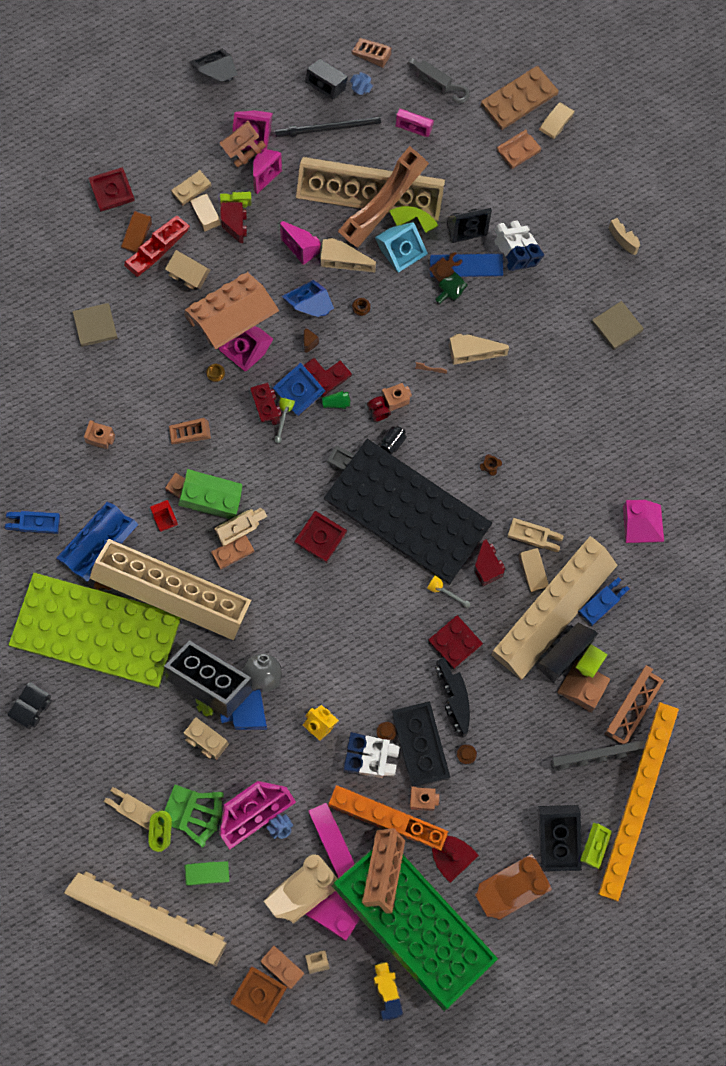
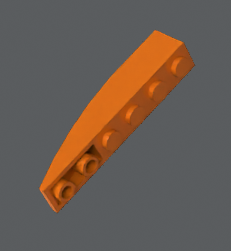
M336 785L328 807L381 829L394 828L402 837L438 850L442 849L448 834L447 830Z

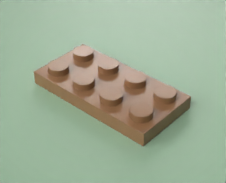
M536 66L482 100L481 106L500 129L503 130L556 96L559 91L542 70Z

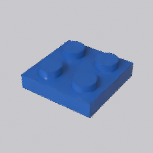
M299 363L273 387L282 398L295 401L292 410L297 416L326 391L302 363Z

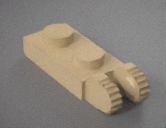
M513 518L507 537L543 549L546 548L559 552L560 546L547 542V537L556 541H562L564 536L550 531L548 528Z
M112 787L110 791L114 795L123 798L121 804L118 805L109 798H105L104 802L116 809L118 813L149 830L150 818L157 811L129 794H124Z

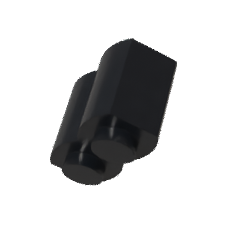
M29 682L7 716L30 730L31 727H36L41 719L39 717L40 713L49 708L52 696Z

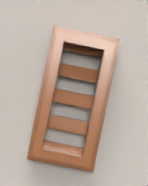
M360 38L352 54L383 68L391 55V48ZM361 45H364L365 47L360 51Z
M205 418L169 426L172 445L211 439L209 422ZM192 427H195L194 435L192 434ZM184 428H187L188 436H185ZM178 429L180 430L181 438H177L176 430Z

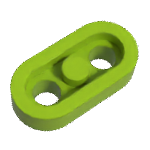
M163 810L157 811L150 818L148 842L151 849L156 852H161L170 845L172 819L169 813ZM159 837L163 839V843L159 841Z

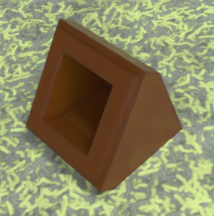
M305 329L304 352L308 353L319 344V337L309 329Z

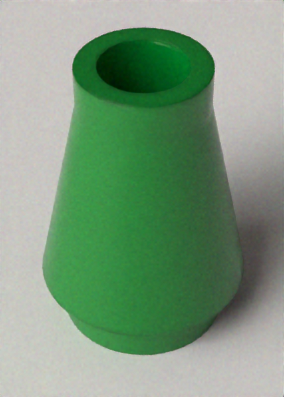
M340 391L322 397L324 408L346 409V407H350L349 392Z

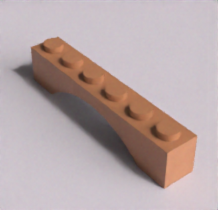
M409 146L397 160L391 176L380 192L363 209L349 217L338 232L358 248L429 163Z

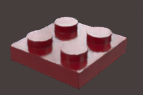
M123 167L89 177L100 212L135 201Z
M314 511L295 539L294 544L327 563L347 534V530Z
M458 615L428 639V642L443 658L445 657L446 662L453 670L483 645L481 640Z

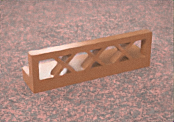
M647 665L640 673L605 732L606 736L621 745L627 744L664 682L663 679L651 673L653 669ZM648 677L658 682L655 689H646L645 682ZM645 694L646 704L637 706L635 700L637 695ZM635 710L636 721L627 723L625 715L628 711ZM625 726L627 736L622 740L614 734L619 727Z
M394 828L376 831L362 902L366 907L379 905L386 913H392L405 845V840Z

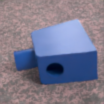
M260 690L253 691L228 718L220 714L221 722L233 721L235 730H267Z

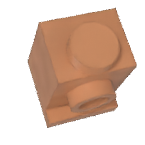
M403 383L388 389H382V396L386 401V407L390 411L410 403L411 391L408 386L404 387Z
M90 420L84 439L87 444L108 449L109 444L112 445L114 442L115 434L112 427L94 423V421Z
M411 787V810L434 811L435 806L439 805V794H435V789ZM427 795L429 797V800L424 802L422 801L421 796Z

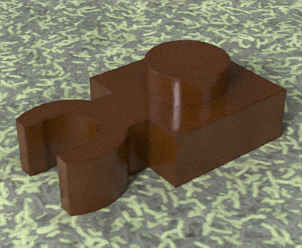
M455 251L449 255L447 261L442 257L429 267L439 282L454 273L453 266H459L463 262L462 259L457 262L453 261V257L457 254Z

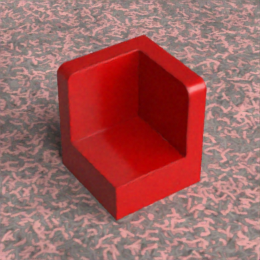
M168 500L150 507L160 532L178 525Z

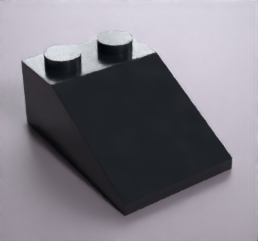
M471 209L465 213H453L448 216L447 227L452 243L487 236L492 209Z
M579 805L538 806L542 871H582V861H580L582 857L581 812Z

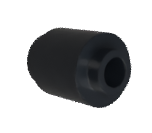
M392 426L381 440L380 447L391 455L393 452H397L407 438L405 430L399 426Z

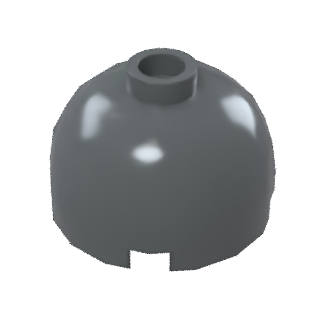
M253 655L246 661L243 668V673L252 679V690L254 691L257 688L263 689L262 692H269L280 685L282 679L281 665L271 655Z

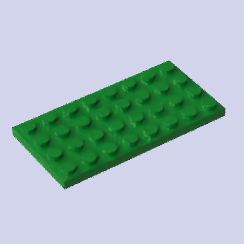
M372 849L337 879L331 887L445 1012L498 958L404 855L402 856L392 913H386L379 905L366 907L362 902Z

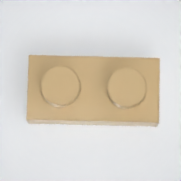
M199 170L172 189L171 192L183 206L209 188L211 182Z

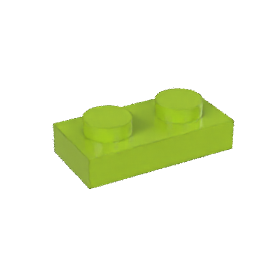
M593 823L580 861L599 869L612 831L598 823Z

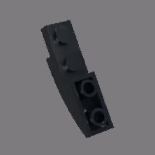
M444 657L437 660L435 670L438 677L443 678L445 682L443 687L446 694L452 696L447 699L445 710L449 717L453 716L455 721L453 726L456 733H461L464 738L468 734L470 722L468 693L461 673L458 672L453 675Z

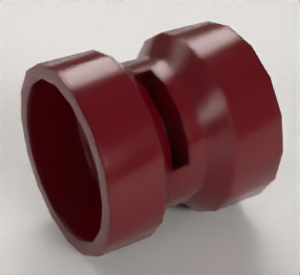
M383 396L373 398L367 403L368 409L373 413L372 417L375 422L384 420L391 415L390 409L385 405L386 401Z

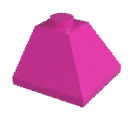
M256 110L235 112L232 133L248 121L259 135L254 140L256 145L261 141L266 145L261 150V153H263L268 148L273 113ZM249 144L243 150L249 151L252 147Z
M266 149L254 158L253 180L254 192L256 194L282 172L280 152Z
M284 221L280 223L281 240L303 265L321 253V242L316 236L313 237L308 231Z
M254 326L222 345L218 350L241 369L248 371L265 355L273 338L261 328Z
M626 500L623 505L626 543L664 542L661 505L648 500Z

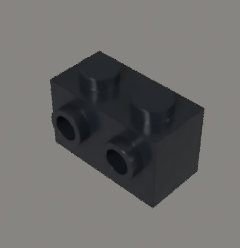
M319 59L307 68L305 83L333 100L345 91L348 76Z

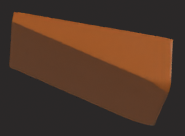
M134 211L121 248L135 253L138 252V248L143 244L152 224L150 216Z

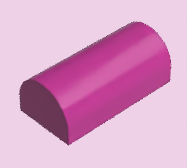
M399 109L395 126L429 137L434 120Z

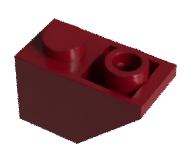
M221 202L222 228L239 243H243V237H247V226H243V220H247V209H243V202Z
M487 539L483 540L474 568V572L482 587L502 578L505 573L503 562L497 559L495 555L496 549L492 543L489 544Z

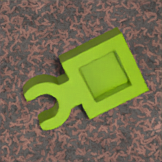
M233 192L232 195L223 193L220 194V202H243V208L252 206L251 192Z

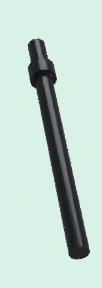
M381 117L296 127V125L288 126L285 129L275 130V137L288 135L294 137L297 134L381 124Z

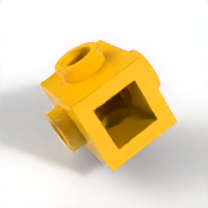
M320 705L317 709L312 708L305 715L307 720L303 726L309 733L321 741L332 731L339 720L328 709Z

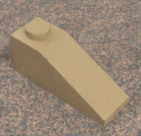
M333 238L323 239L321 267L375 272L376 261L342 241Z
M456 334L449 339V349L453 365L506 356L509 351V346L506 344L472 335Z

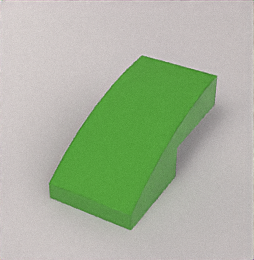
M228 861L185 865L186 886L229 882Z

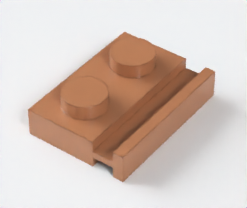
M524 130L498 146L497 151L510 168L513 169L539 153L541 147L527 133V130Z

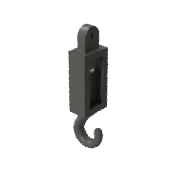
M411 58L408 61L407 65L416 72V77L445 95L448 91L464 92L465 96L461 99L453 96L452 100L454 102L462 104L469 100L470 91L466 86L452 84L450 76L425 60H422L420 63Z

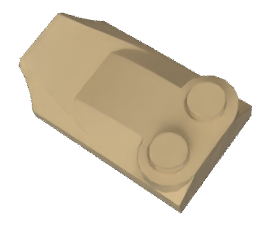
M310 855L305 859L303 867L273 890L264 900V903L276 918H284L294 923L335 891L331 885L337 880V877L319 855Z

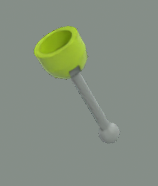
M280 397L279 407L283 413L277 436L274 438L276 443L282 441L281 433L286 413L293 409L294 400Z

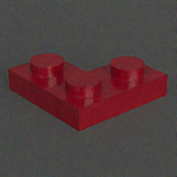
M315 358L303 365L326 390L321 395L322 397L352 376V373L341 360L326 371Z

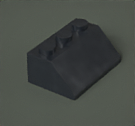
M579 622L575 626L571 624L564 631L565 636L561 640L557 638L550 646L553 649L548 654L544 652L538 658L539 664L537 668L555 683L593 643L598 635L595 630Z

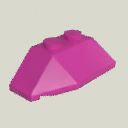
M257 781L224 804L219 835L230 850L267 824L270 819H274L277 814H281L295 804L296 801L287 787Z

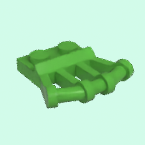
M174 785L164 810L171 816V827L184 831L203 848L206 845L207 839L214 832H217L219 818H222L223 815L222 798H224V793H197ZM197 799H214V810L196 804ZM196 809L212 815L210 822L207 823L191 817L193 810ZM190 822L204 827L206 830L198 837L187 825Z

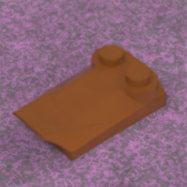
M530 854L479 883L475 896L487 917H494L500 920L548 893L552 888L537 860Z

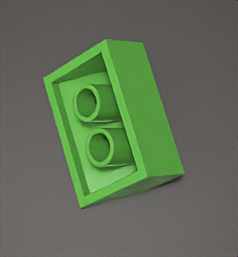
M187 469L178 506L232 519L237 514L242 484Z

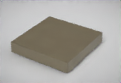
M622 301L592 320L593 325L613 350L644 330Z
M109 303L73 311L81 347L118 338Z

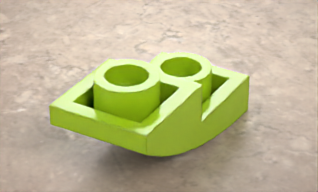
M591 644L576 668L584 676L593 678L608 654Z

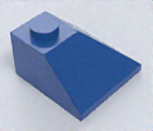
M315 280L282 296L283 300L295 310L316 317L325 316L334 309L327 290Z

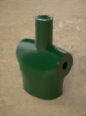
M454 272L439 283L438 286L443 292L435 300L441 304L449 297L455 302L468 285Z

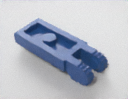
M6 512L8 519H20L19 524L6 523V530L58 534L60 514Z
M619 577L579 610L578 613L591 626L620 601V598L630 590L628 586L623 587L617 595L611 591L620 584L621 579Z

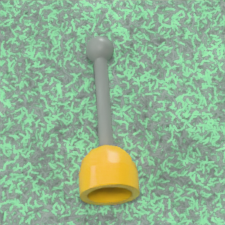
M437 576L433 577L427 587L428 590L434 593L439 591L446 593L463 604L464 608H469L471 605L469 601H464L443 588V582Z

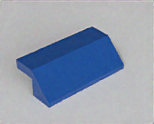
M106 502L56 559L79 578L88 582L94 563L108 539L122 544L139 524L134 519L125 516L116 505Z

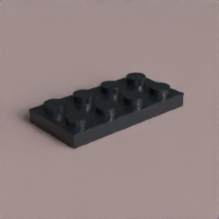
M430 701L392 710L411 787H419L450 779L449 769Z

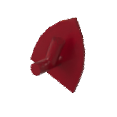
M447 835L441 850L432 848L436 866L449 883L479 856L466 842Z

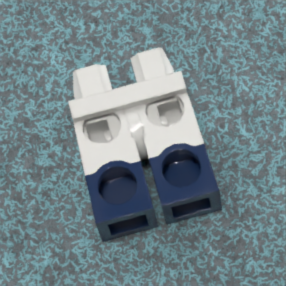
M513 221L508 225V229L504 223L498 224L494 229L497 235L494 242L509 263L506 266L509 271L535 267L545 256L532 234L529 233L528 226L521 227L518 221Z
M351 732L343 773L377 778L394 776L396 765L386 763L387 756L398 758L399 746L390 744V740Z

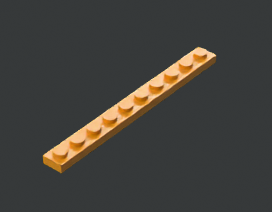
M661 702L658 703L599 889V895L619 901L678 714V708Z

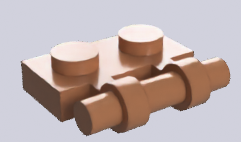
M248 121L220 142V145L230 158L236 154L239 157L234 161L237 168L242 164H247L251 157L255 154L258 155L266 147L263 141L256 145L254 140L259 135ZM250 144L252 148L243 154L241 150Z

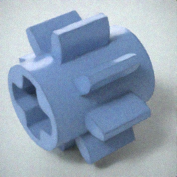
M362 72L359 75L354 74L350 80L353 85L351 89L360 95H363L364 92L369 93L373 87L370 84L371 77Z
M277 814L274 819H270L267 829L274 839L277 836L280 839H284L290 835L293 824L286 814L283 816Z

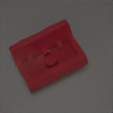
M268 382L251 387L250 390L261 422L271 420L272 425L280 424L279 417H282L280 407L275 405L276 395L273 389L270 390Z

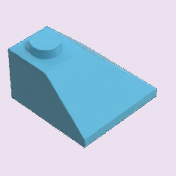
M413 222L391 227L375 237L381 252L398 273L428 254Z

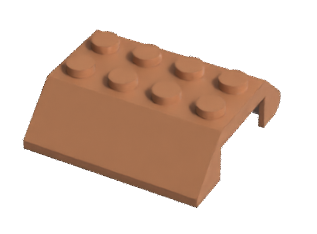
M247 272L241 274L232 282L224 284L217 291L209 293L202 300L191 304L190 307L185 309L184 315L193 327L195 322L203 330L207 341L217 349L274 315L279 310L264 286Z

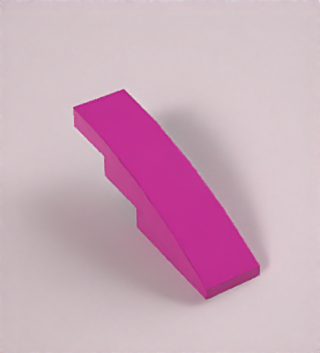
M324 803L308 812L339 879L355 863L327 803Z

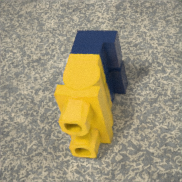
M387 962L375 965L377 977H374L373 981L374 985L378 986L377 992L382 998L385 1008L384 1011L380 1012L382 1022L402 1017V1007L394 982L396 979L395 973L389 972Z

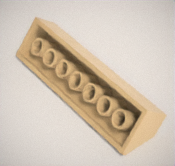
M303 157L300 162L296 198L363 209L380 192L393 171ZM418 176L390 210L402 206L416 207L427 212L434 220L438 221L445 180Z
M590 536L497 645L491 656L522 680L536 664L538 658L546 652L577 615L579 610L582 609L617 567L616 562L607 549Z
M108 539L97 557L90 579L232 640L235 639L251 603V600L110 539Z
M86 871L84 875L78 873L66 889L65 894L213 966H217L227 945L223 941L224 937L214 932L211 936L205 933L206 929L197 924L192 927L186 924L188 920L176 915L173 918L168 915L169 911L158 906L156 910L150 907L151 902L143 898L137 901L131 898L132 893L121 889L120 892L113 889L115 885L105 880L102 883L95 881L96 876Z

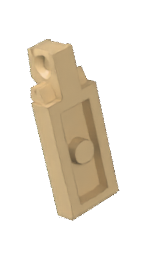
M262 508L255 511L250 509L215 527L214 530L221 545L225 546L257 529L258 521L266 518L267 515Z

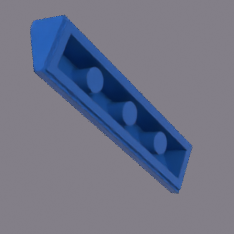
M450 254L430 255V266L442 257L447 261ZM456 254L453 257L454 262L460 259L463 261L459 266L452 267L454 272L460 277L503 276V254ZM430 271V277H435Z

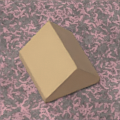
M325 951L305 956L309 974L329 969Z

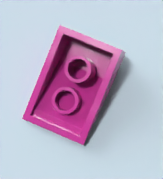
M336 891L305 914L345 942L360 920L358 915Z

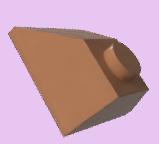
M576 659L557 693L592 713L603 695L610 678L599 672H596L593 678L584 676L576 668L580 662Z

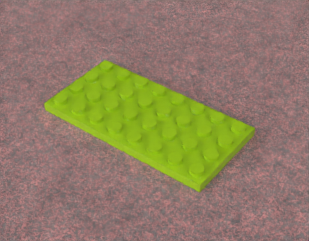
M33 573L9 642V647L159 688L165 671L164 666L168 662L181 617L153 605Z

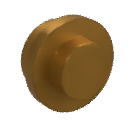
M220 364L210 365L206 371L208 379L213 382L221 381L225 376L224 367Z

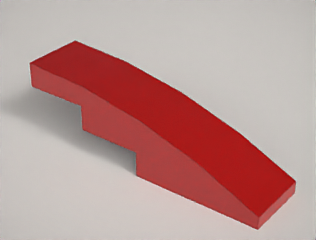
M176 215L153 232L151 239L138 248V252L125 261L124 266L135 276H140L157 262L190 229V226Z

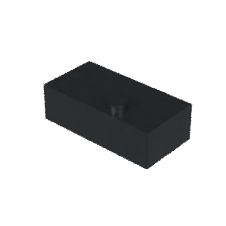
M190 640L164 666L168 682L227 718L253 692L250 676Z

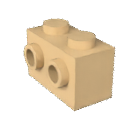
M177 250L166 267V270L170 272V277L177 281L179 278L185 281L184 285L193 290L195 287L198 289L202 287L211 271Z
M196 717L184 732L185 741L193 747L197 745L202 749L201 753L209 759L213 757L217 760L229 745L225 738Z

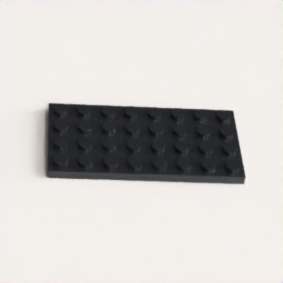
M369 439L365 440L324 497L326 502L449 585L492 525L491 521Z

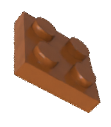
M252 966L232 999L231 1004L267 1025L288 987Z

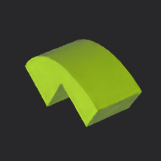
M402 206L389 210L397 226L406 224L418 217L425 233L439 227L433 217L419 208Z

